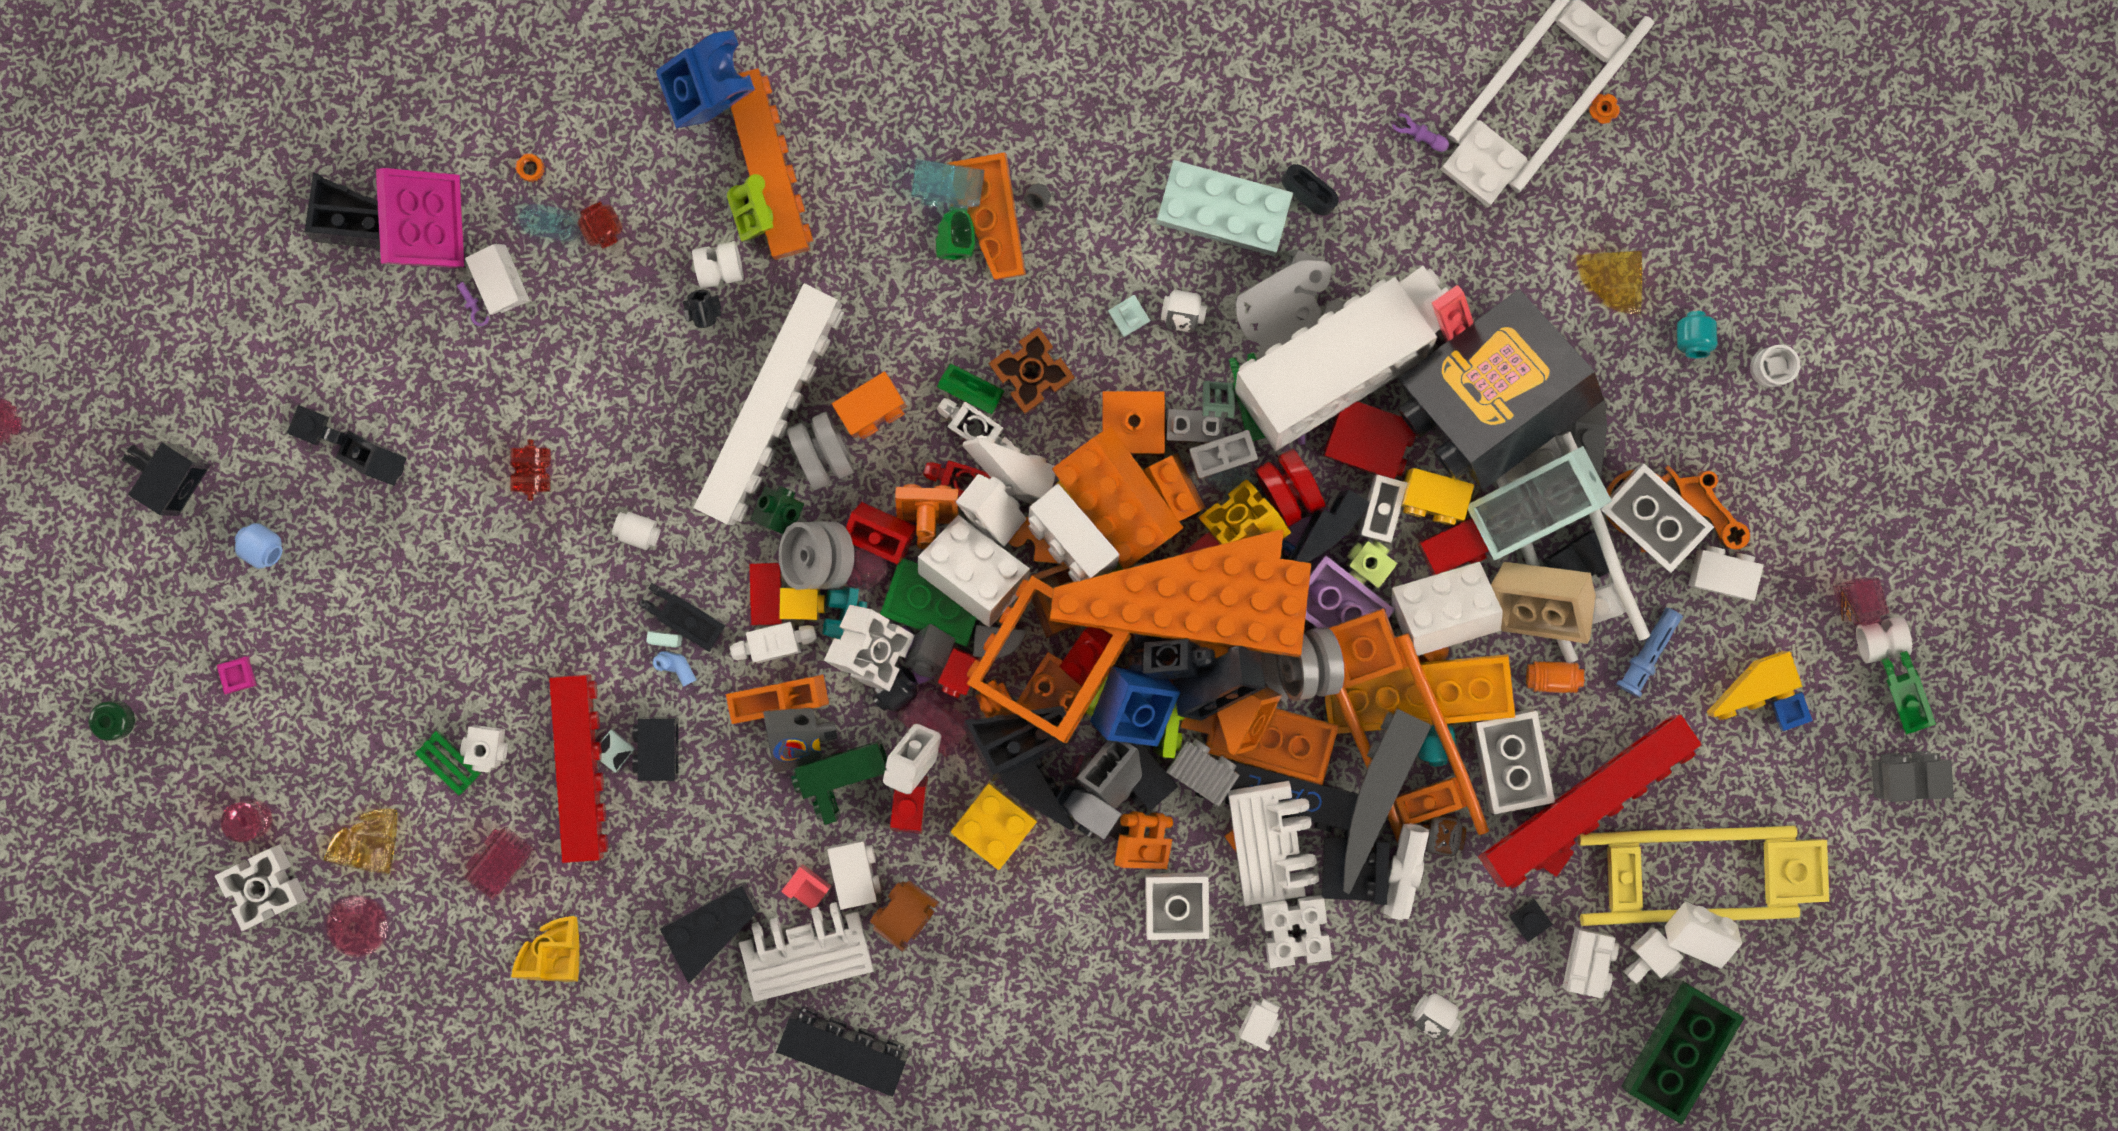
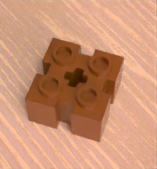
M1039 327L1019 341L1022 349L1014 355L1007 349L988 363L1003 386L1009 381L1014 386L1015 390L1010 395L1024 415H1027L1045 402L1044 397L1041 395L1051 388L1054 394H1056L1075 380L1074 375L1061 357L1054 362L1048 354L1053 351V346ZM1029 364L1032 367L1035 365L1040 367L1037 372L1038 378L1032 379L1030 377L1027 379L1024 376L1027 372L1025 367Z

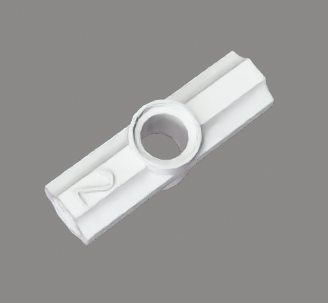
M1403 824L1398 840L1397 852L1391 860L1388 875L1387 905H1384L1383 914L1394 919H1409L1414 903L1416 888L1419 889L1424 869L1423 857L1429 835V829L1421 825Z

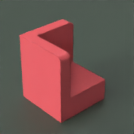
M802 864L781 892L790 899L794 896L811 909L819 904L831 888V885Z

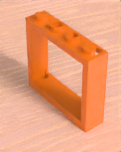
M1031 576L1029 581L1024 579L1018 587L1015 595L1019 598L1013 608L1008 606L999 620L1002 626L996 635L992 633L985 642L983 649L986 653L981 661L976 660L967 673V677L970 679L967 684L1063 743H1068L1110 673L1111 668L1131 638V635L1127 632L1103 629L1113 636L1060 725L1056 727L982 682L1036 590L1052 599L1054 588Z

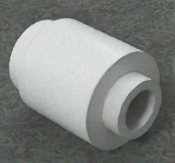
M620 512L614 523L612 535L618 537V541L647 550L650 545H656L660 529L656 528L657 521L631 512L627 514Z

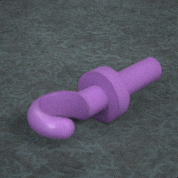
M464 282L458 284L457 287L467 302L464 306L466 309L470 307L472 310L471 321L477 326L486 325L489 321V316L486 317L483 323L475 320V314L480 310L477 305L479 299L477 297L473 299Z

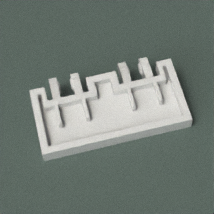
M1289 781L1230 790L1228 797L1244 905L1249 906L1304 897V886L1317 883L1319 881L1318 873L1311 870L1289 874V871L1315 866L1317 864L1316 856L1313 854H1300L1286 857V855L1300 853L1297 831L1310 828L1312 825L1311 818L1308 816H1296L1282 819V816L1305 812L1309 809V801L1302 798L1278 801L1292 798Z
M831 903L830 914L836 931L826 933L822 912L819 907L811 908L817 936H815L812 923L786 929L789 941L786 944L778 917L772 918L770 920V928L776 946L766 948L763 929L759 922L752 923L757 951L753 938L742 940L739 942L754 1002L873 972L874 969L859 911L845 915L848 928H844L838 903Z

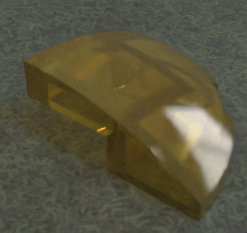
M1642 251L1576 256L1579 274L1589 292L1594 291L1604 300L1603 304L1615 311L1626 314H1641Z
M388 808L377 809L360 815L359 819L365 821L353 825L350 829L343 827L333 838L323 859L325 862L389 874L396 843L397 810Z

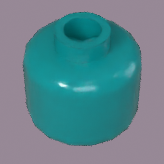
M1691 311L1687 313V317L1677 322V348L1682 353H1685L1686 357L1692 359L1705 358L1717 348V322L1712 317L1706 316L1705 312Z
M1447 724L1456 745L1455 729L1450 724ZM1432 725L1417 755L1421 760L1429 762L1430 766L1438 767L1446 765L1448 757L1435 727Z

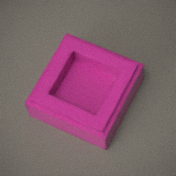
M249 656L216 665L224 694L257 686Z

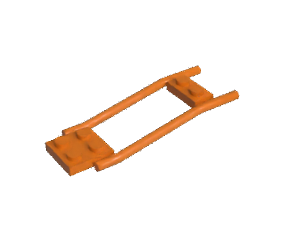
M1384 608L1328 627L1338 640L1344 661L1343 687L1339 693L1334 695L1366 767L1368 768L1371 760L1367 756L1371 746L1345 688L1409 667L1456 776L1397 795L1387 816L1397 843L1403 824H1416L1466 806L1478 835L1489 832L1467 770L1419 662L1409 633L1395 637Z

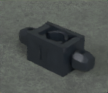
M1189 639L1144 642V652L1134 653L1129 657L1130 669L1136 672H1143L1154 680L1200 677L1199 667H1208L1215 663L1214 650L1208 647H1200ZM1173 654L1180 656V659L1175 658L1174 662L1169 666L1163 663V660L1169 661Z

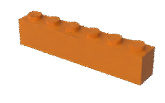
M759 68L738 73L742 77L750 74L755 88L753 92L730 107L749 175L758 174L765 180V188L762 193L766 205L771 208L773 213L772 224L774 228L765 232L771 255L774 260L810 251L809 242L814 240L809 223L803 225L800 213L805 212V207L801 194L795 195L792 183L797 182L793 165H787L784 154L788 153L789 149L784 134L778 135L776 124L781 123L777 106H770L767 94L773 93L768 75L762 76Z

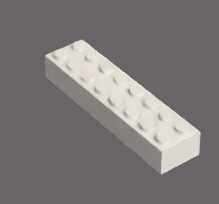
M805 283L803 284L693 508L728 525H734L736 521L742 522L749 508L745 502L749 494L755 495L763 479L759 477L763 466L769 467L775 456L776 450L772 449L777 438L783 439L790 424L786 419L791 410L796 412L802 401L803 395L799 392L804 382L810 384L817 370V367L813 364L818 355L823 356L830 344V339H828L827 335L831 327L837 329L842 320L844 312L841 309L842 304L837 299Z

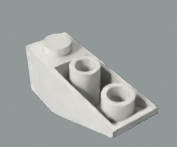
M977 436L976 439L963 442V447L991 478L999 479L1007 487L1005 490L1007 495L1026 503L1034 504L1053 488L1055 473L1052 468L1054 465L1046 463V458L1038 455L1027 456L1020 453L1021 449L1015 446H1000L995 444L993 438L987 436Z

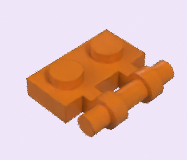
M1138 811L1122 814L1120 817L1121 825L1128 826L1130 829L1129 835H1119L1114 865L1121 868L1167 869L1172 839L1164 837L1165 828H1171L1173 825L1172 817L1158 812H1152L1149 815ZM1145 827L1150 829L1149 836H1144Z

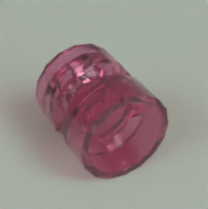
M249 799L234 803L227 807L222 814V831L226 837L240 843L259 838L271 828L272 812L268 805L261 800Z

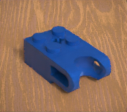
M734 29L710 34L692 48L683 50L656 70L676 129L706 123L755 90L750 74L742 77L734 68L733 53L739 45Z

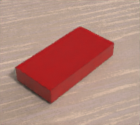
M779 563L749 564L751 625L783 624V619H780V588H782V579Z

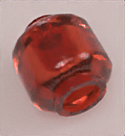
M600 201L580 211L581 217L578 219L577 224L589 246L600 245L603 250L619 242L616 236L623 231V225L611 205H603Z

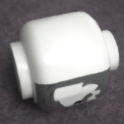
M1174 290L1170 293V296L1164 297L1161 320L1165 321L1168 329L1192 333L1196 330L1198 323L1204 324L1207 306L1201 305V296L1197 293Z
M1436 993L1430 996L1424 995L1412 1013V1016L1415 1017V1026L1436 1040L1442 1039L1447 1034L1452 1036L1460 1025V1020L1457 1019L1458 1007Z

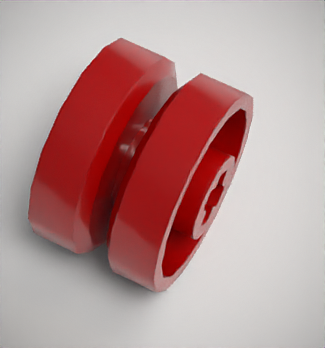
M1293 448L1278 456V464L1283 475L1270 462L1254 469L1267 498L1287 527L1301 520L1302 514L1296 502L1297 500L1303 509L1310 514L1326 506L1312 473Z

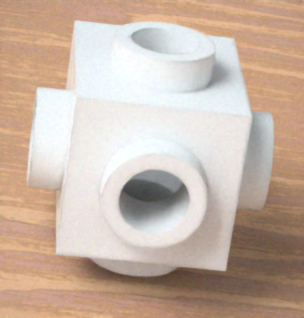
M479 725L469 726L467 738H463L460 749L461 756H464L463 764L472 765V770L480 772H491V768L500 766L501 761H505L508 744L504 743L505 729ZM482 746L485 747L486 753L483 752Z

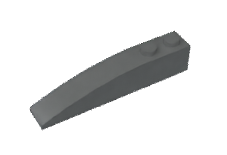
M1398 708L1395 709L1394 713L1388 711L1380 727L1385 732L1380 741L1374 739L1367 753L1371 760L1356 799L1345 853L1343 891L1350 894L1432 726Z

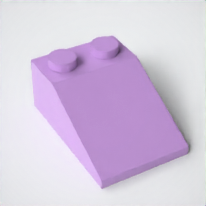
M1323 553L1306 562L1311 563L1305 619L1315 627L1328 628L1382 608L1385 609L1389 618L1395 610Z

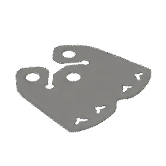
M1314 260L1298 261L1237 296L1236 313L1238 322L1244 335L1249 340L1260 345L1259 359L1266 356L1265 352L1277 343L1284 345L1292 340V335L1301 328L1307 327L1310 329L1318 324L1317 321L1320 318L1321 309L1314 296L1301 292L1295 293L1294 289L1296 286H1301L1302 289L1314 292L1324 291L1329 285L1332 267L1329 263ZM1314 270H1319L1322 274L1320 281L1317 283H1313L1309 279L1311 272ZM1338 299L1330 301L1326 305L1324 314L1343 309L1346 301ZM1244 302L1251 305L1247 314L1245 313L1246 306H1244ZM1301 307H1306L1309 310V315L1304 320L1297 318V311ZM1250 323H1258L1257 332L1254 331V327Z

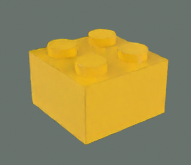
M1416 468L1406 470L1403 482H1407V487L1401 507H1404V514L1420 518L1421 516L1425 517V514L1434 515V522L1449 526L1455 525L1456 521H1465L1474 484L1460 480L1455 481L1453 478Z
M989 781L957 821L950 833L997 870H1000L1037 823V818Z

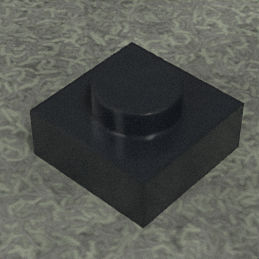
M1535 899L1530 900L1509 915V918L1527 942H1530L1553 925Z

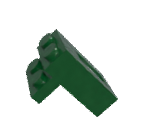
M882 740L823 757L819 760L797 766L794 769L795 773L791 776L796 794L802 793L803 799L816 796L815 801L812 802L814 812L818 820L823 819L824 825L836 822L841 817L833 792L834 789L885 773L887 769V756Z

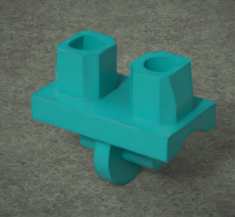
M843 586V589L827 591L826 606L841 609L839 620L824 619L822 634L841 640L844 629L840 628L841 622L849 605L857 606L859 589ZM858 601V607L867 608L868 602Z

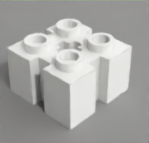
M849 605L840 625V628L844 629L841 640L834 638L824 661L841 671L851 673V677L867 686L890 691L899 672V668L894 665L898 657L905 658L915 635L898 625L888 623L889 620L872 609Z
M281 845L267 849L249 858L248 861L237 864L215 875L225 898L233 895L238 905L231 910L241 931L247 930L276 914L308 900L298 879L289 880L285 869L291 867ZM263 883L265 891L260 892L257 885Z
M1321 894L1298 897L1297 905L1287 906L1285 900L1260 904L1263 927L1265 931L1272 932V938L1265 939L1267 960L1270 968L1295 965L1294 957L1304 956L1307 963L1332 960L1329 935L1326 931H1320V924L1327 923L1325 902ZM1298 924L1300 929H1303V933H1300V936L1294 938L1292 934H1288L1289 930H1293L1292 925Z

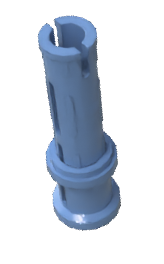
M1665 607L1661 618L1652 630L1638 656L1631 658L1629 661L1631 666L1624 678L1616 683L1619 688L1637 698L1642 696L1641 690L1649 676H1653L1656 672L1654 665L1683 618L1680 613Z

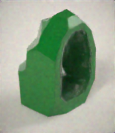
M962 207L950 209L944 214L938 225V236L935 239L937 258L942 260H963L972 257L975 246L974 226L970 215Z

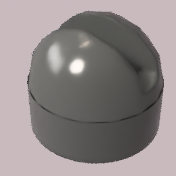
M1040 183L1032 185L1024 194L1026 205L1035 211L1044 210L1051 198L1047 186Z

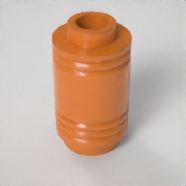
M1534 661L1533 664H1527L1526 688L1532 689L1533 692L1577 693L1578 687L1584 686V669H1579V665L1576 662Z

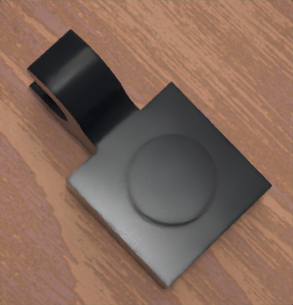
M301 405L297 406L287 434L314 445H319L321 438L341 445L346 435L343 432L326 426L330 417Z

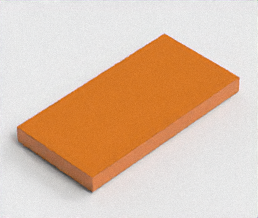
M1276 708L1256 749L1233 755L1229 753L1221 723L1216 713L1212 732L1208 734L1205 745L1211 748L1208 752L1209 754L1223 756L1227 759L1323 785L1339 725Z

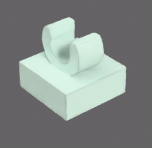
M1135 295L1108 310L1123 337L1150 322Z

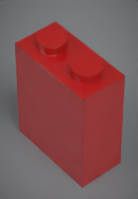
M1356 401L1336 415L1322 457L1373 475L1395 479L1396 475L1402 476L1407 459L1402 457L1406 446L1412 447L1416 435L1401 416Z

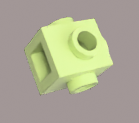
M1365 540L1362 544L1357 542L1347 554L1350 560L1346 565L1352 569L1349 574L1363 585L1366 581H1369L1379 588L1398 563L1387 556L1390 550L1380 542L1374 540L1371 544ZM1369 557H1372V558H1373V564H1372V566H1371V567H1366V564H1365L1366 560H1367Z

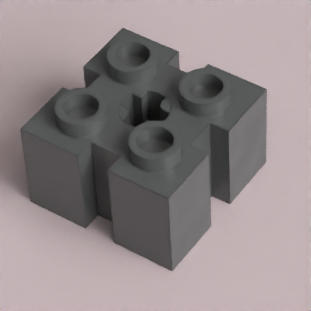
M1931 751L1911 752L1912 758H1909V755H1900V753L1881 754V760H1871L1873 792L1876 798L1890 802L1954 798L1952 761L1941 759L1940 753H1931Z

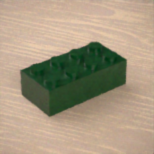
M1682 981L1621 1087L1628 1094L1682 1125L1745 1017Z

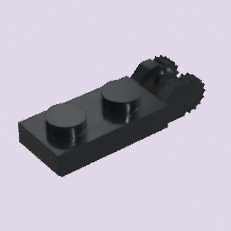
M651 583L648 589L668 602L663 610L644 599H641L638 605L658 617L657 620L711 652L727 625L677 594H671L655 583Z

